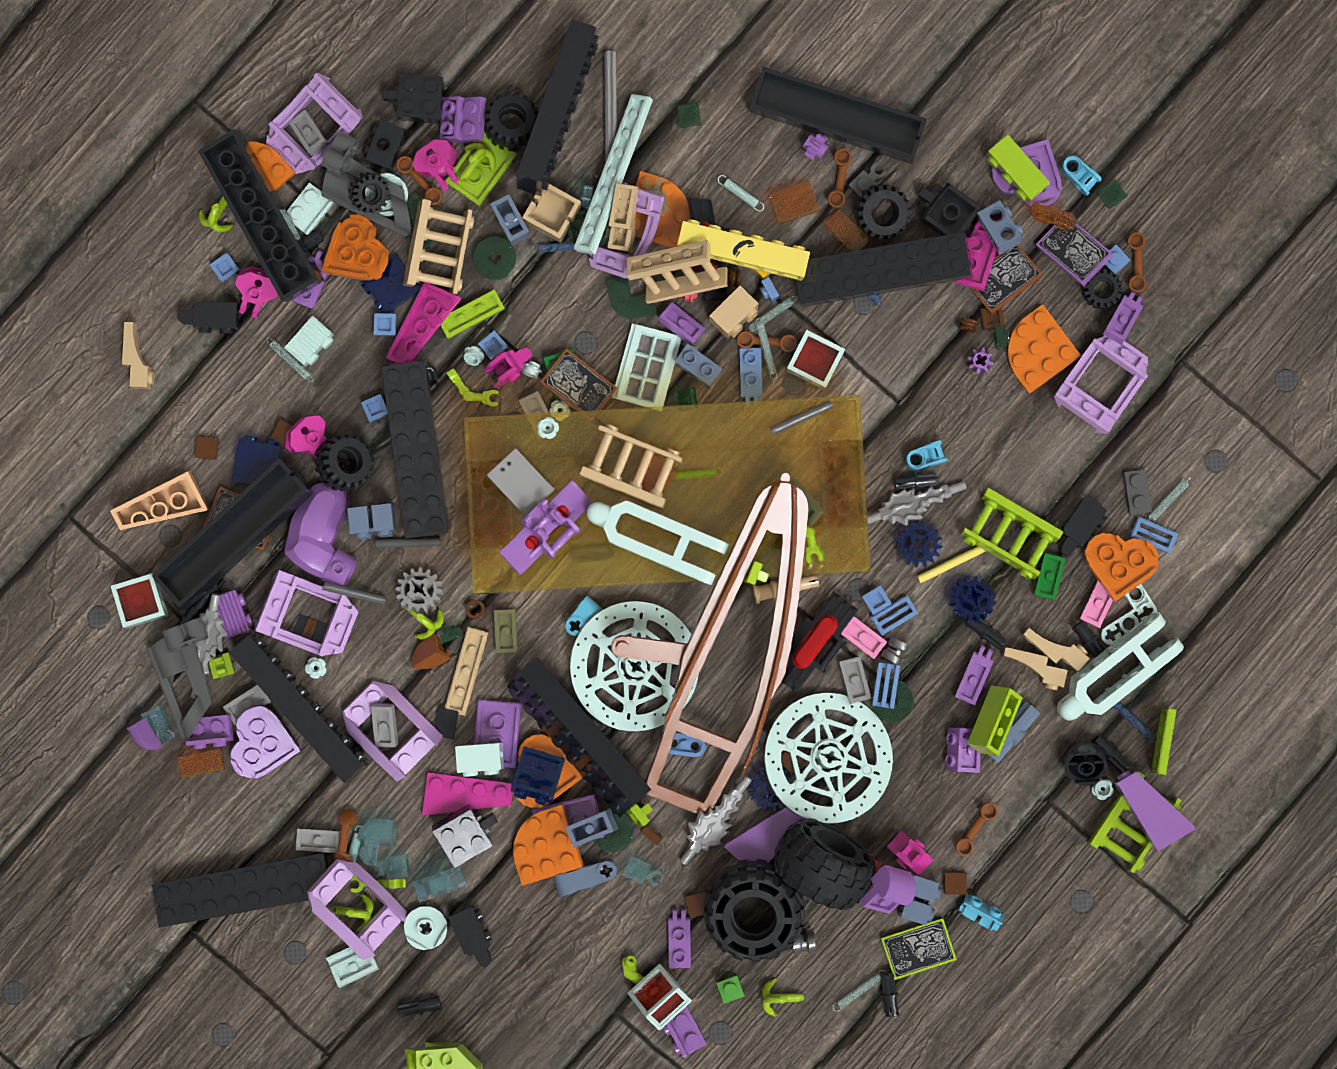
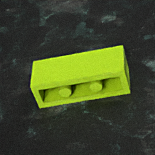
M1009 135L1005 136L988 151L987 156L989 158H987L989 164L994 169L998 168L1003 173L1001 175L1003 180L1008 185L1012 184L1016 188L1015 193L1022 201L1026 200L1030 203L1050 185L1047 178Z
M991 686L967 744L981 754L999 756L1023 697L1011 688Z

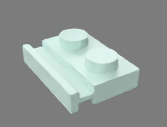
M311 183L305 187L287 210V214L294 226L307 236L311 234L334 204V202L322 197V192Z
M350 947L326 958L339 988L379 969L374 956L362 960Z

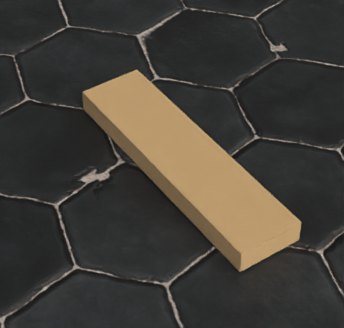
M467 627L445 709L459 711L458 714L466 716L487 642L488 632Z

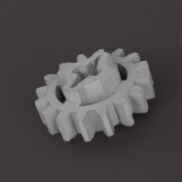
M419 567L418 572H415L412 568L410 575L404 572L403 576L405 579H398V584L401 587H396L395 589L397 593H400L396 597L398 601H402L401 607L405 608L408 606V613H411L414 609L416 614H420V610H424L425 614H428L429 607L435 610L434 603H440L441 599L438 596L443 595V590L438 589L442 587V583L437 581V574L431 576L430 569L423 573L422 567ZM407 585H408L409 588H410V591H409V592L407 593V595L405 596V589H406V587H407ZM414 586L419 590L423 589L424 595L419 592L416 593ZM433 586L434 592L432 597H430L429 591L432 589L431 587Z

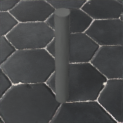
M830 400L769 427L772 435L778 434L832 409L833 405Z
M376 539L375 546L376 548L441 546V539Z
M324 582L322 586L324 591L382 605L385 603V596L328 582Z

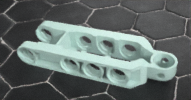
M624 501L612 507L601 502H594L587 508L588 519L593 524L604 528L610 543L712 585L716 575L683 561L684 553L690 541L716 550L725 555L729 544L629 501ZM628 513L640 518L642 521L657 525L663 530L680 535L681 538L674 555H668L617 533L615 527L620 515Z
M1159 612L1150 614L1075 673L1070 680L1069 694L1058 702V714L1068 721L1077 719L1084 712L1102 715L1177 656L1184 648L1178 637H1174L1175 639L1170 640L1161 648H1156L1149 655H1146L1140 646L1165 625L1166 621ZM1133 651L1140 660L1139 665L1127 675L1123 674L1121 676L1122 679L1112 687L1104 689L1105 692L1092 702L1086 694L1087 687Z

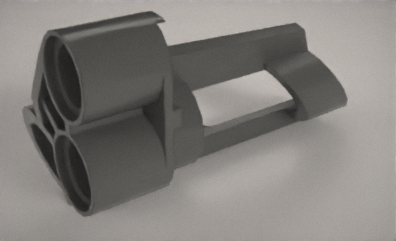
M339 131L332 143V147L327 150L321 165L327 169L321 196L403 237L410 235L411 224L404 189L354 160L353 158L360 140ZM370 172L385 179L384 181L389 185L387 188L390 189V193L387 195L391 199L394 221L378 213H366L352 205V201L348 197L351 196L348 193V189H352L350 183L355 182L353 179L355 176L360 177L359 174ZM373 185L366 186L376 192V188Z
M201 617L163 631L164 638L147 649L179 735L185 739H189L213 701L195 643L209 638ZM186 671L196 700L183 719L173 693V680L175 674Z

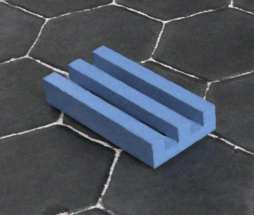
M1138 517L1129 537L1147 540L1156 549L1170 554L1178 533ZM1142 523L1170 535L1172 538L1169 540L1139 526ZM1137 531L1169 544L1168 548L1137 535Z
M908 595L870 618L882 636L917 615L918 611ZM907 602L908 605L878 622L877 618L901 603ZM908 609L912 610V613L884 630L881 627Z
M878 663L872 706L894 709L900 671L899 665ZM882 668H886L882 702H877ZM891 669H894L895 672L892 685L890 704H887L886 699L888 693Z

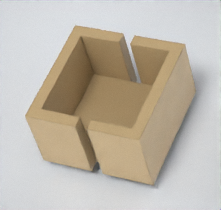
M549 185L548 190H544L542 196H534L536 203L531 201L522 219L525 224L561 243L570 228L569 221L573 223L582 204L578 199Z
M739 286L709 316V322L727 340L731 336L735 338L743 330L742 325L746 321L750 323L758 315L759 303Z

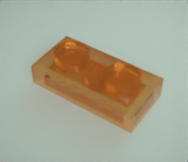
M1036 203L1032 205L1031 213L1033 219L1038 223H1051L1063 230L1067 228L1074 230L1077 223L1074 213Z
M840 209L824 225L851 252L861 250L870 240Z
M221 748L177 757L182 779L225 770Z

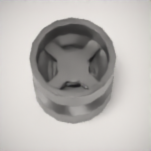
M891 637L888 641L887 649L883 650L880 656L896 665H900L903 654L907 653L910 647Z
M807 931L805 934H800L793 945L794 954H801L803 951L816 953L814 931Z

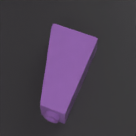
M1128 770L1117 776L1119 780L1115 782V785L1155 851L1162 850L1196 829L1190 821L1137 772L1130 773Z
M784 807L727 842L724 848L739 861L745 859L757 861V859L767 860V863H769L775 856L774 851L786 829L791 824L804 818Z

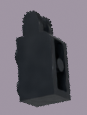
M198 301L194 305L193 310L178 311L177 319L182 324L193 325V328L198 330V333L211 334V330H220V334H233V331H239L240 305L233 302Z
M1087 496L1083 497L1061 529L1063 531L1062 535L1066 539L1059 548L1060 554L1067 557L1075 551L1077 546L1083 547L1084 544L1087 545L1095 536L1092 533L1095 528H1100L1106 521L1107 517L1104 515L1107 510Z
M473 905L449 916V921L464 954L469 956L474 954L480 966L488 967L492 960L488 947L491 946L490 941L493 939L488 928H483L481 921L484 918L480 909L475 910Z

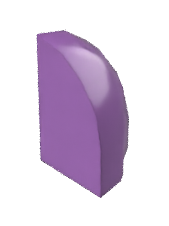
M146 718L127 728L130 736L139 747L145 750L163 748Z

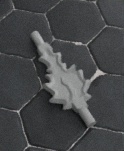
M962 481L951 486L943 485L939 489H934L933 486H930L926 492L922 493L919 491L916 495L914 488L908 492L906 489H902L898 494L890 492L888 502H882V508L878 509V512L864 516V522L868 525L879 520H889L892 524L898 521L907 526L908 520H920L923 518L919 513L927 511L925 506L929 507L932 502L942 503L943 499L951 497V494L967 489L966 484Z
M212 593L209 609H206V613L199 614L209 637L195 643L204 675L209 674L207 664L212 659L211 655L216 657V649L221 652L223 651L222 637L227 636L226 631L221 626L224 621L218 617L219 611L217 610L220 594ZM192 689L191 698L196 699Z
M745 775L736 788L733 787L728 795L724 794L721 805L715 806L714 811L711 807L706 814L700 810L696 822L688 823L691 834L687 835L690 844L688 850L680 859L684 865H687L692 857L699 853L701 849L709 851L710 846H721L723 844L721 839L730 834L726 829L732 826V824L725 821L730 819V813L739 809L736 802L741 800L743 791L752 781L750 777Z

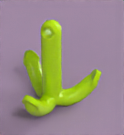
M475 142L464 148L465 151H477L470 156L469 164L460 174L459 180L461 182H465L484 157H487L490 172H493L496 166L495 156L483 144Z
M223 196L218 204L216 203L212 206L208 219H206L203 210L199 211L200 223L204 227H211L216 232H226L234 226L233 224H217L227 206Z
M440 608L437 609V619L434 623L421 611L420 614H416V610L413 609L410 614L428 629L425 633L415 634L416 638L424 640L442 626L444 617Z
M361 894V897L366 905L365 910L336 905L332 908L334 914L364 918V922L356 929L358 932L372 919L373 902L364 894Z
M776 978L769 980L764 985L762 991L764 997L762 1002L763 1009L774 1017L778 1014L773 1011L770 1003L783 1004L785 1002H801L804 1000V995L800 993L770 994V989L777 981Z

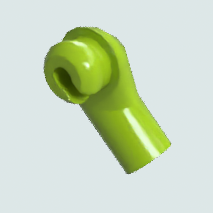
M632 955L625 957L622 961L623 975L637 985L644 976L636 971V958Z

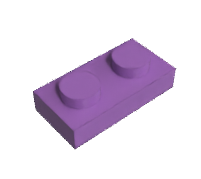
M673 302L658 318V321L690 346L705 331L702 325Z

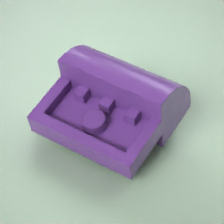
M460 96L443 97L439 140L461 144L483 141L486 98L481 96L469 98Z
M884 865L871 878L874 886L868 889L866 894L860 899L863 907L890 914L899 904L905 906L911 904L916 892L915 879L911 872Z

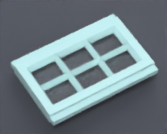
M632 324L615 384L617 390L612 395V398L662 412L681 338L674 334Z

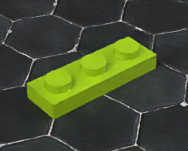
M494 289L451 312L443 321L441 327L447 338L450 339L505 310Z

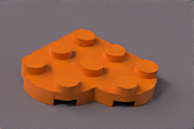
M359 214L349 215L350 218L337 224L321 271L325 274L357 280H378L382 277L388 264L389 251L379 240L375 239L376 227L366 217Z
M1101 533L1094 536L1084 550L1085 561L1089 569L1113 602H1116L1149 579L1156 572L1159 554L1156 548L1147 540L1132 538L1124 541L1118 535Z
M544 734L533 735L521 744L518 752V762L522 770L516 775L514 793L524 806L541 808L582 779L576 767L567 761L565 754L560 748L554 746L550 737Z

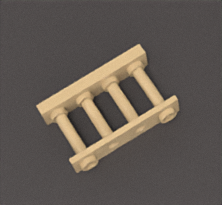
M422 199L418 201L403 285L412 287L419 281L449 287V293L456 295L462 288L463 280L460 279L469 229H472L474 224L473 210L468 209L464 211L463 216L433 210V207H430L431 201ZM434 218L460 224L459 237L429 231V228H426L428 219ZM430 239L457 245L455 258L425 252V249H422L424 240ZM426 260L453 266L451 279L421 273V270H418L420 261Z
M708 240L629 257L627 258L626 276L629 280L642 278L646 284V303L650 304L727 287L728 269L727 267L715 269L710 263L711 244ZM702 265L705 271L694 273L691 267ZM681 269L685 276L675 278L670 272ZM662 274L665 280L655 282L651 276Z
M606 424L605 427L600 425L598 430L605 434L592 465H589L588 468L583 466L580 475L663 509L666 499L662 498V491L674 461L682 464L683 459L679 457L680 453L669 448L667 451L621 434L617 432L618 428ZM615 437L625 441L613 473L607 476L601 473L602 469L600 467L611 440ZM635 445L645 449V453L634 480L627 484L621 481V474L632 447ZM655 453L665 457L666 460L654 489H651L649 493L642 490L643 486L641 484Z

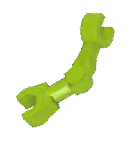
M454 368L447 372V375L458 387L460 394L466 401H479L492 407L498 406V402H491L489 398L492 394L499 395V391L470 392L460 380L461 378Z
M807 525L806 540L808 547L806 548V561L808 564L813 563V553L818 555L819 561H823L825 555L820 545L816 544L815 530Z
M355 876L350 879L359 882V887L351 888V892L357 893L366 887ZM405 879L376 880L383 888H406Z

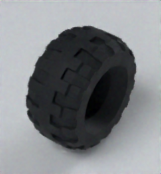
M811 818L798 820L786 829L774 851L775 868L778 874L785 879V882L803 896L828 908H837L839 910L852 908L856 903H860V899L872 885L871 878L874 876L876 866L869 851L861 846L853 837L828 823Z
M748 859L738 861L733 866L728 865L721 870V873L713 879L709 886L704 903V921L710 938L716 942L717 947L722 952H728L733 955L732 958L740 961L743 959L751 960V963L761 962V960L768 958L770 960L780 956V953L785 950L788 951L794 945L803 928L805 917L803 895L792 886H789L785 879L778 874L775 865L767 863V860L757 859V861H748ZM759 897L768 901L773 906L775 916L766 926L760 928L746 927L734 917L733 910L735 905L742 899Z

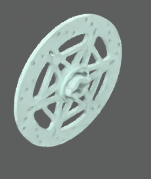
M640 601L622 602L601 610L584 625L572 649L570 675L578 699L593 717L619 730L644 731L664 724L665 715L662 716V714H666L673 699L672 694L675 691V688L670 685L672 664L667 663L666 676L663 679L655 671V667L660 665L661 662L623 657L616 658L608 649V645H611L613 639L619 635L631 633V636L636 637L638 632H640L642 638H646V635H648L652 639L661 640L646 629L648 620L663 626L673 636L674 642L688 643L691 636L687 627L678 617L652 603ZM626 618L634 619L633 627L610 637H606L602 633L606 627L616 621ZM592 634H596L597 638H594ZM592 644H596L600 648L597 675L588 678V653ZM606 653L615 662V665L602 672L604 654ZM628 661L638 662L637 666L641 671L632 670V666ZM616 670L618 678L604 681V677ZM626 673L631 677H642V679L636 680L630 678L628 680L624 677V674ZM651 675H654L662 684L661 687L648 682ZM698 676L686 699L683 708L687 705L690 698L692 697V694L697 684ZM623 682L624 697L610 689L609 685ZM591 684V687L585 688L586 685ZM643 684L655 690V693L638 699ZM628 685H636L632 700H629ZM599 688L606 690L623 703V711L617 712L607 707L595 695V690ZM660 695L667 698V702L658 709L645 714H636L637 705ZM628 713H630V718H629V720H627V714H628Z
M836 693L813 694L788 706L773 723L766 740L764 764L768 781L780 801L795 814L806 819H816L823 823L848 821L868 811L884 793L891 776L893 763L889 736L875 713L861 702L849 704L848 696ZM825 710L844 712L855 718L857 722L851 727L827 719ZM810 713L813 722L794 740L787 738L786 735L792 725L801 717ZM820 725L823 726L828 737L827 739H820ZM828 725L844 729L846 732L834 739ZM814 728L815 744L801 742V739ZM865 732L869 733L874 744L876 764L874 766L868 764L861 739ZM852 734L853 738L845 748L840 741ZM855 742L858 745L861 761L848 754ZM829 744H833L834 746H836V747L829 746V747L823 748V749H821V750H818V747L821 746V745H822V746H826V745H829ZM797 746L811 748L810 755L808 756L797 750ZM782 750L790 752L796 781L792 784L788 783L782 769ZM830 753V758H832L833 761L827 762L828 759L822 755H827ZM796 755L809 761L802 774L799 771ZM849 760L860 766V770L846 768L847 761ZM836 766H839V769H838V770H831V771H828V772H825V771L821 770V769H826V770H828V769L834 768V767H836ZM813 769L817 775L805 782L804 778ZM842 772L856 774V777L843 788ZM837 776L838 791L834 790L830 777ZM863 776L870 778L871 781L865 791L856 799L847 803L844 794ZM823 777L829 791L813 787L811 784ZM806 789L831 797L833 805L832 807L815 805L803 799L800 794Z

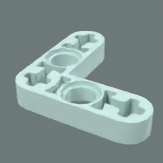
M1141 584L1136 587L1141 592V597L1138 600L1131 599L1129 593L1124 595L1133 610L1101 630L1100 638L1104 644L1112 645L1122 637L1121 633L1118 632L1113 636L1114 641L1111 639L1106 640L1107 630L1112 632L1118 629L1115 624L1118 623L1119 629L1124 635L1130 631L1123 627V620L1125 618H1132L1135 623L1134 627L1139 624L1138 618L1133 615L1134 612L1140 615L1144 612V606L1147 609H1152L1150 614L1157 612L1156 606ZM1144 616L1140 620L1142 621L1148 616Z

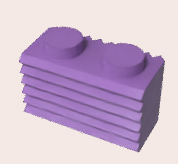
M232 590L220 595L217 611H219L218 617L224 621L221 626L227 633V636H225L226 640L251 632V626L254 625L250 613L246 614L243 607L246 605L243 593L239 594L238 590Z

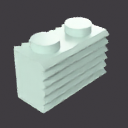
M312 316L284 348L306 367L308 364L312 365L319 358L317 353L322 348L327 349L331 345L334 334Z

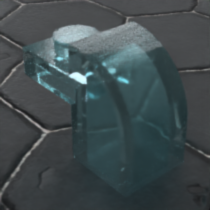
M374 819L364 824L359 830L357 840L364 844L360 850V857L367 866H376L379 845L396 846L398 824L394 820Z
M459 866L412 882L419 903L466 886Z

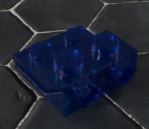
M397 254L388 260V264L380 279L363 280L364 283L361 284L368 295L372 293L377 300L374 301V304L380 312L385 310L387 314H390L419 293L421 289L418 283L412 287L403 285L406 266Z
M245 435L244 439L239 438L231 481L247 485L252 484L277 459L282 458L284 448L278 446L279 442L266 440V443L257 442L258 438Z
M523 747L511 785V792H514V796L520 799H526L527 796L535 798V802L540 805L553 803L566 758Z

